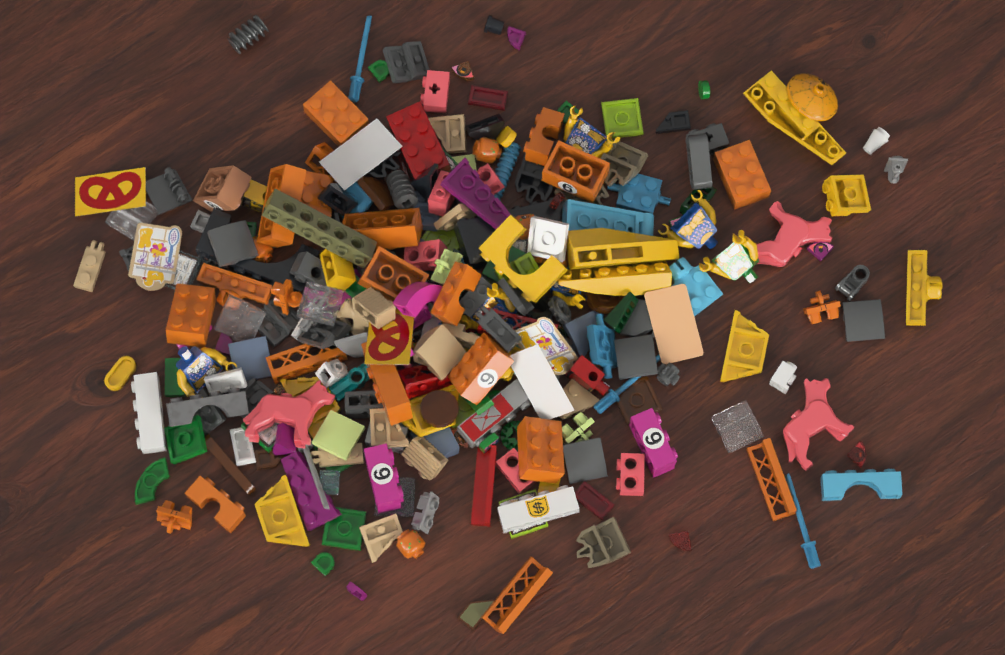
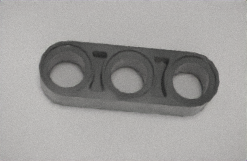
M704 133L686 136L692 190L711 188L712 175L707 135Z

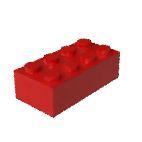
M421 102L386 116L395 139L403 146L400 150L414 180L434 163L438 164L439 174L441 170L449 173L452 171Z

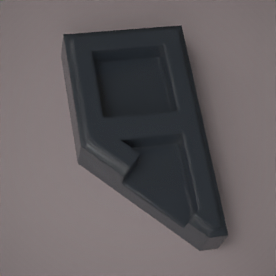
M688 110L670 112L661 125L657 127L656 134L691 130Z

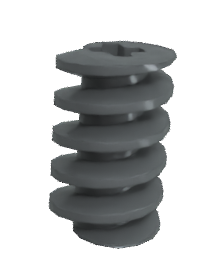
M254 15L253 21L248 19L247 25L241 24V30L236 28L235 34L230 32L227 39L234 50L241 54L240 47L247 50L246 43L252 46V39L258 42V35L265 37L264 30L269 31L263 21L257 15Z
M402 170L391 172L386 178V183L395 207L398 209L414 208L418 203V198L413 186L410 184L409 176Z

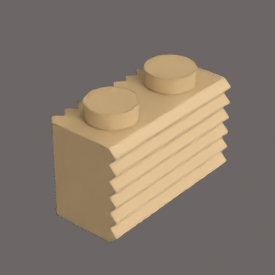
M372 287L352 298L353 309L377 329L389 324V322L396 318V307L393 302L387 301L379 291H375Z
M418 436L411 440L409 447H406L401 454L409 466H414L419 471V475L429 481L435 478L449 461L428 440Z

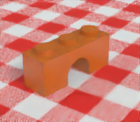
M543 107L541 114L537 113L534 122L536 127L531 128L529 134L530 142L526 141L523 152H526V161L542 166L546 165L552 153L554 141L548 140L545 137L558 138L563 125L564 113Z
M454 262L430 313L443 323L457 326L465 311L459 303V296L463 290L474 292L482 275L468 264Z
M199 476L185 492V495L201 509L208 502H218L220 510L214 519L229 533H232L246 517L243 511L245 508L237 501L235 503L228 499L230 497L229 494L223 489L218 491L214 487L215 483L210 478L206 477L204 479L202 476Z

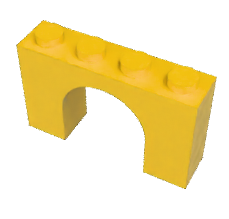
M510 215L479 247L482 251L480 255L487 262L491 260L496 265L494 269L500 275L505 274L509 278L507 282L516 289L518 287L523 292L521 295L528 302L532 300L537 303L568 269L555 256L551 255L534 273L521 275L515 272L509 263V251L511 246L527 229L514 216Z

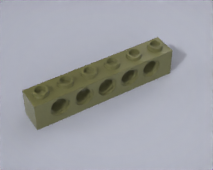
M274 189L268 198L262 216L363 269L373 257L377 244L376 241L277 189Z

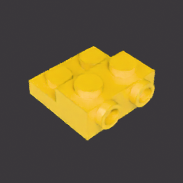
M831 175L824 180L822 191L827 194L826 209L830 211L831 216H848L851 213H868L871 211L864 175Z

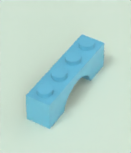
M874 469L865 470L864 473H857L856 470L837 473V471L831 470L826 471L820 478L822 501L842 500L847 489L859 484L873 488L880 499H900L903 495L901 471L896 472L895 469H885L884 472H876Z

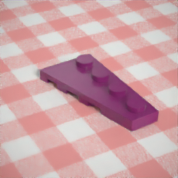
M464 158L441 182V186L494 229H497L511 214L501 201L495 198L489 186L483 183L477 171L473 170L469 165V161Z
M299 451L281 459L307 531H311L342 515L339 509H336L333 505L331 497L326 493L325 496L329 509L323 508L309 465Z

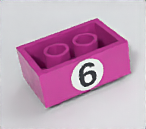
M650 408L632 416L629 427L641 453L645 454V462L654 478L673 470L678 455L675 448H671L668 443L670 438L667 431L661 428L660 423L662 421L658 412L654 413L653 408Z
M387 443L365 448L364 457L378 514L400 509L401 502H404L401 485L397 486L399 483L397 468L392 467V465H395L392 448L388 449Z

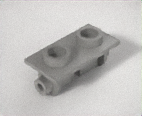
M902 156L888 158L884 172H888V181L895 184L899 181V174L903 173L908 159Z
M423 492V495H420L417 509L422 510V513L415 512L411 523L413 530H421L425 534L429 533V529L433 525L435 511L439 507L440 499L433 492Z

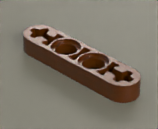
M209 434L205 435L206 447L248 495L256 490L254 485Z

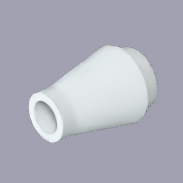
M881 127L874 129L863 147L864 151L872 155L873 152L888 142L890 135Z

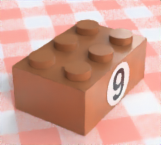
M234 165L209 168L193 201L210 212L214 208L220 211L235 210L242 202L241 197L250 187L249 182L252 177Z

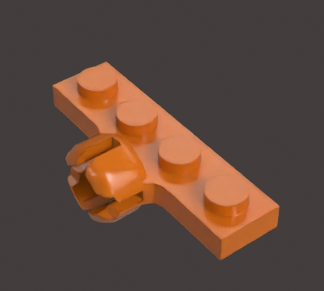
M203 263L196 279L200 283L218 288L220 292L216 299L217 302L223 307L227 308L230 306L229 309L234 310L238 308L243 298L267 305L272 294L271 288L273 285Z

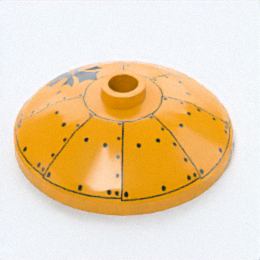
M804 73L793 76L788 82L787 95L789 101L805 117L816 121H826L831 119L837 112L838 100L835 92L823 79Z

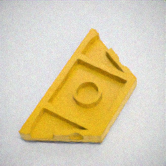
M735 310L720 382L759 374L763 368L769 334L759 329L755 323L747 320L737 310Z
M319 378L281 379L280 382L286 393L296 397L310 389ZM335 399L331 405H324L315 413L308 429L312 439L316 436L330 410L337 413L341 411Z
M454 385L440 389L450 392L458 401L459 392ZM426 395L409 400L413 418L401 422L419 438L456 425V419L451 425L444 428L432 427V425L424 422L420 412V404Z
M283 475L281 480L255 503L266 541L308 547L310 545L287 476Z

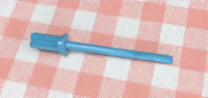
M366 16L356 74L350 77L351 85L348 98L353 102L359 101L361 86L365 81L361 77L372 16Z
M659 354L656 356V362L661 360ZM640 377L628 379L615 391L609 389V393L594 405V409L601 414L614 402H619V395Z
M788 473L785 475V479L797 509L796 515L805 542L801 545V548H804L809 567L814 569L821 566L815 548L816 541H810L792 479Z

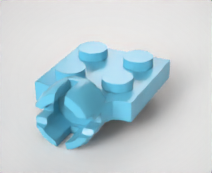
M682 257L669 266L674 282L672 286L685 284L687 287L694 317L723 295L707 272L700 270L699 265L693 267Z

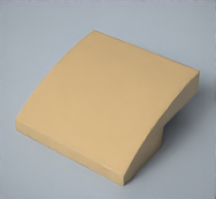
M441 324L415 353L428 365L427 368L442 381L460 362L466 351L448 329Z

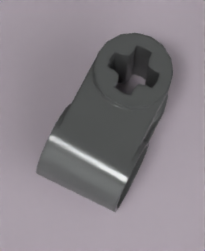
M857 265L840 281L835 290L844 294L850 302L868 281L869 269L864 265ZM862 272L865 278L859 279L855 273Z

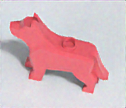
M774 202L769 211L772 214L771 216L779 222L781 228L774 241L769 240L757 244L759 263L757 264L783 267L793 256L797 257L802 250L800 246L814 242L830 243L832 237L829 236L831 232L829 225L832 220L827 217H821L818 221H806L801 217L786 213L780 202Z
M807 378L804 380L805 408L802 412L800 409L791 416L792 420L783 429L788 462H793L795 458L805 471L813 466V463L806 457L809 438L825 429L837 441L841 442L854 429L852 424L839 420L828 404L826 392L830 389V382L827 378L821 381L814 379L811 382Z
M318 380L310 389L296 397H292L289 393H282L281 395L267 394L251 413L243 419L246 425L249 424L245 431V437H249V442L259 443V432L270 428L275 422L279 424L284 423L295 428V447L306 448V445L311 444L308 429L315 413L322 406L331 405L335 399V394L329 393L327 388L321 384V380Z

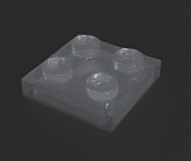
M307 281L297 311V317L334 327L344 291Z

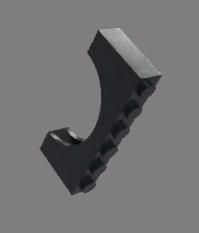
M552 197L541 203L540 201H535L524 207L518 205L508 211L515 218L519 215L531 213L537 217L562 222L565 199L564 197H555V199ZM478 215L472 219L462 218L458 220L454 227L464 263L473 269L486 266L487 261L480 255L482 251L479 247L496 230Z
M215 208L213 209L196 247V254H198L199 258L206 261L211 259L216 261V264L219 266L207 232L214 228L231 224L232 216ZM302 244L293 256L281 262L262 263L247 259L233 265H228V267L233 268V271L240 275L245 273L250 275L252 279L261 282L265 281L270 285H274L275 282L284 284L286 279L291 280L294 292L296 291L303 295L307 283L294 279L295 276L289 272L300 252L307 251L319 258L320 251Z

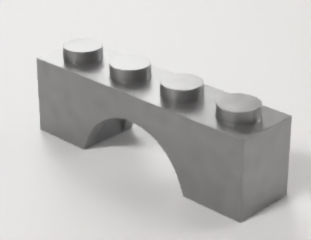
M240 388L229 389V394L221 395V391L209 393V397L204 398L199 394L190 396V400L183 401L182 397L170 399L171 403L166 404L169 425L173 427L191 424L196 411L206 405L219 407L227 417L249 414L246 392H240Z

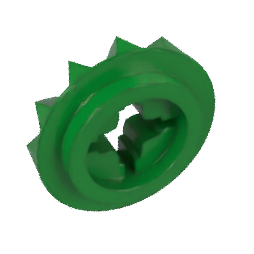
M519 420L509 422L501 431V441L509 450L515 448L518 451V440L510 437L513 435V429L517 432Z

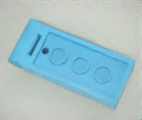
M567 199L563 204L562 222L569 224L568 231L607 228L653 236L654 215L651 213H642Z

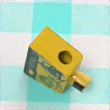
M250 180V187L244 193L241 206L262 213L267 186Z

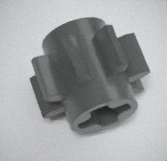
M670 362L667 365L662 363L657 369L659 375L656 378L665 386H668L670 383L674 386L680 378L677 375L680 372L679 369Z

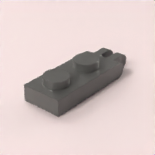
M482 306L480 309L484 315L479 311L474 313L479 318L477 323L507 353L522 341V338L492 308L488 310L485 306Z

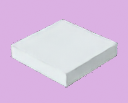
M532 216L530 219L527 253L531 252L533 256L546 259L553 255L560 262L565 261L569 224Z

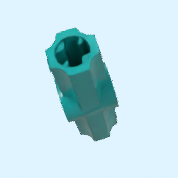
M363 363L357 368L351 369L345 377L329 387L331 393L335 394V399L338 402L345 398V392H353L356 389H360L370 380L366 364ZM355 375L362 376V379L359 382H354L352 380V378Z

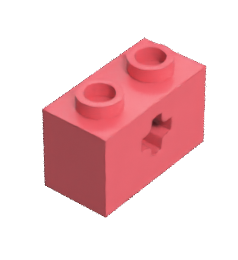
M427 70V76H423L422 87L425 88V94H421L420 102L425 112L446 114L450 72Z

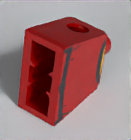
M583 355L573 363V366L565 374L567 378L573 379L589 392L595 389L604 395L610 387L601 380L605 374Z

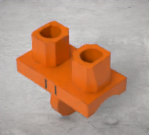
M286 279L284 284L275 282L272 286L271 293L275 295L274 305L281 307L283 314H289L290 306L298 307L303 303V295L299 292H294L291 280Z
M816 291V297L810 298V303H818V305L803 308V312L808 316L810 323L815 324L822 322L821 311L826 310L829 320L839 318L838 307H841L840 301L837 300L824 303V301L830 300L829 294L822 295L821 291Z
M165 500L162 506H158L156 510L157 521L162 522L161 525L167 527V533L171 534L174 529L181 530V527L191 529L192 507L184 505L179 512L174 510L175 504L168 500Z

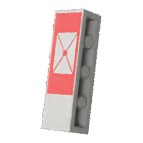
M518 379L493 397L491 400L494 405L484 413L478 415L475 412L457 426V432L471 448L475 446L480 447V443L487 436L494 432L497 433L502 428L501 425L503 423L511 422L517 416L516 413L518 411H524L531 405Z

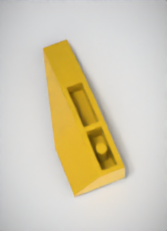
M772 70L743 93L769 123L829 164L833 165L846 154L843 148L818 121L805 117L793 107L787 95V87Z
M607 228L568 231L567 256L569 270L679 259L678 243L674 239Z
M666 261L571 269L567 270L557 282L564 287L595 294L626 296L631 292L634 296L644 295L646 292L671 287L672 272Z

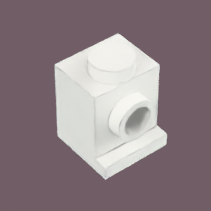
M337 358L330 362H324L315 374L322 384L328 388L345 377L348 372L347 366ZM325 373H329V375L331 376L330 379L327 377Z
M782 361L769 385L786 394L796 378L794 373L797 366L791 362L786 363Z

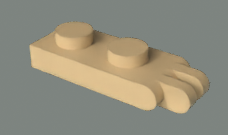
M93 240L91 246L86 247L73 285L75 288L93 292L106 253L103 250V242H100L98 248H96L97 241Z
M362 443L355 445L347 461L319 447L318 451L310 452L312 457H318L313 459L314 464H319V467L364 464Z

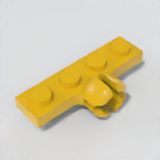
M908 250L906 325L926 326L927 301L930 299H940L942 296L941 278L939 276L927 275V250Z

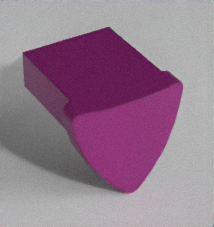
M284 423L278 425L276 441L273 445L274 455H286L296 452L294 443L295 428Z

